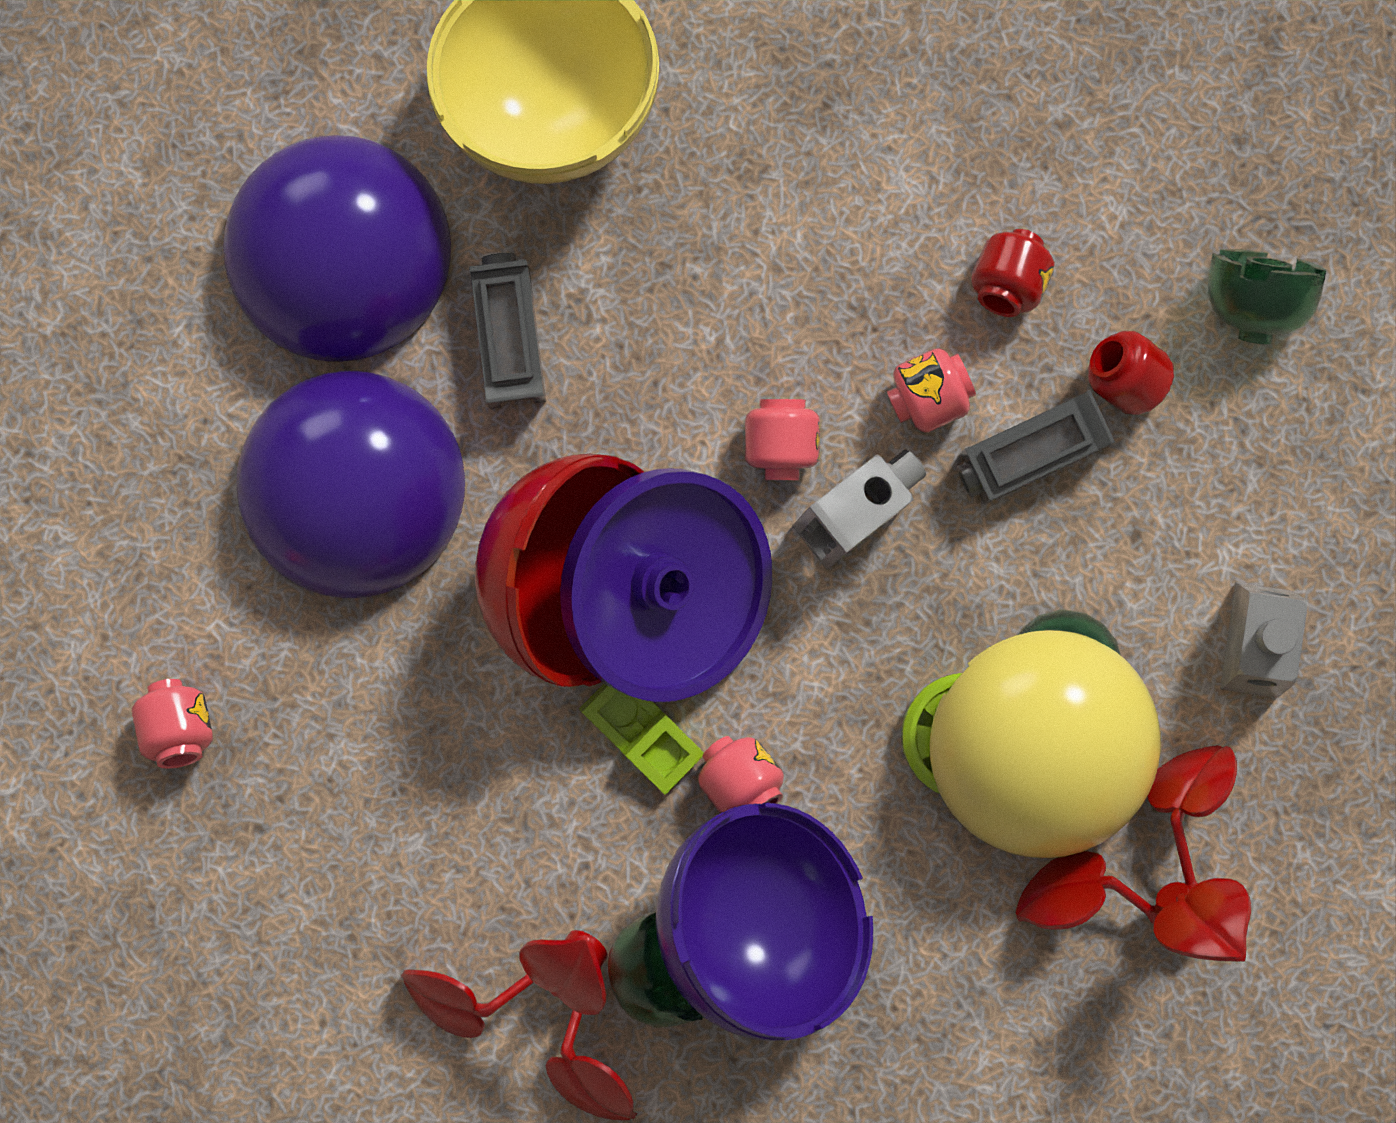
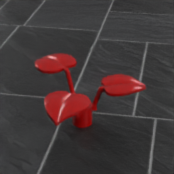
M1215 745L1191 750L1174 757L1157 769L1154 783L1147 795L1148 801L1154 810L1160 813L1172 812L1170 821L1185 883L1173 882L1165 885L1157 893L1156 905H1151L1116 877L1104 876L1106 862L1102 855L1083 851L1065 857H1057L1035 874L1023 890L1016 908V918L1018 921L1028 922L1049 930H1062L1079 926L1087 922L1100 910L1106 898L1105 889H1112L1146 914L1150 922L1154 924L1153 931L1156 939L1167 950L1203 960L1244 962L1246 960L1247 930L1251 916L1250 896L1245 887L1233 879L1213 878L1197 883L1183 829L1185 814L1192 817L1208 816L1221 807L1229 797L1237 776V758L1233 750L1229 746Z
M573 930L567 935L565 940L540 939L527 942L519 952V960L526 975L488 1003H477L474 993L468 986L441 973L407 969L400 975L416 1005L432 1022L448 1033L465 1038L480 1036L485 1029V1023L481 1017H489L531 984L535 983L549 991L554 997L559 998L572 1009L560 1049L562 1058L550 1057L545 1064L547 1075L555 1089L572 1105L600 1118L622 1121L635 1119L638 1113L634 1112L632 1095L619 1075L602 1062L587 1056H577L574 1051L573 1045L582 1015L599 1014L606 1004V991L601 967L606 962L608 953L603 944L592 935L584 931Z

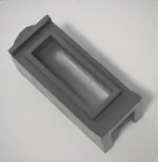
M497 253L481 258L482 265L469 266L472 281L486 404L490 409L501 408L502 402L533 399L535 403L546 402L528 262L526 259L516 261L515 253Z
M1089 390L986 440L965 448L960 453L964 464L957 466V471L969 496L972 498L980 495L984 505L1097 453L1109 447L1115 441Z

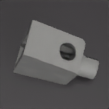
M906 449L888 463L882 457L876 455L812 504L792 527L828 570L914 500L908 490L926 477L925 469L916 456ZM865 493L872 497L875 504L866 498Z
M1235 582L1220 686L1221 690L1278 698L1296 684L1308 607L1306 599L1291 590Z

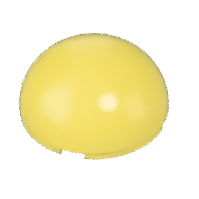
M454 0L436 26L427 58V83L430 100L435 114L448 137L464 154L484 169L508 179L531 184H553L571 181L589 175L616 159L629 147L646 123L656 98L659 81V55L656 39L644 11L639 8L634 0Z
M1044 630L1028 632L1002 640L968 662L969 667L958 677L948 693L943 694L934 715L930 734V761L934 779L944 803L957 820L983 842L1011 854L1031 858L1065 857L1080 853L1101 844L1122 829L1141 808L1149 794L1157 773L1161 752V732L1154 701L1139 674L1128 661L1111 648L1090 637L1066 631Z

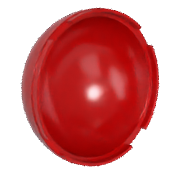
M587 453L561 457L540 465L521 477L506 491L494 507L482 532L475 562V587L480 611L488 631L499 648L513 663L530 675L550 684L563 687L580 685L590 687L601 683L579 660L566 634L560 604L561 577L570 543L587 513L615 486L644 472L631 462L615 456Z

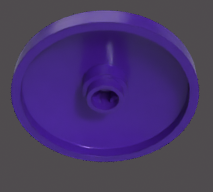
M665 468L643 472L623 481L607 492L591 508L579 525L565 557L561 577L560 604L565 631L573 650L586 669L605 685L619 692L653 702H670L695 696L713 687L729 675L740 664L757 639L771 598L773 572L771 551L763 525L757 514L744 497L728 484L706 474L685 469Z

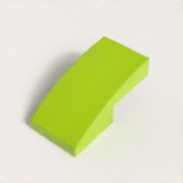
M603 684L579 708L665 795L704 754L653 701L631 697Z

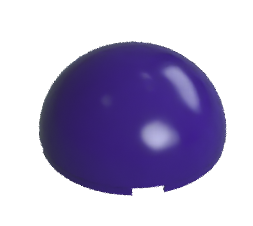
M319 136L291 144L274 153L262 162L244 182L233 201L225 226L223 243L224 264L230 287L240 308L250 322L272 342L292 353L310 359L332 362L354 361L377 355L396 346L417 330L430 315L442 294L448 277L451 261L450 230L444 208L434 188L426 177L399 153L377 142L355 136Z
M338 371L318 375L294 385L279 395L267 406L251 428L244 442L237 470L239 511L247 533L259 553L276 571L296 585L318 594L337 598H363L384 594L409 583L422 574L436 561L450 542L457 528L465 497V473L461 451L451 428L441 413L426 398L409 386L383 375L362 371Z
M776 803L747 804L731 808L712 817L687 837L676 851L663 876L657 898L656 930L659 949L668 974L680 994L692 1008L705 1019L728 1032L764 1041L791 1040L810 1035L830 1025L849 1008L858 995L869 969L873 948V916L867 917L864 899L858 880L863 879L843 843L832 831L811 815L793 807Z

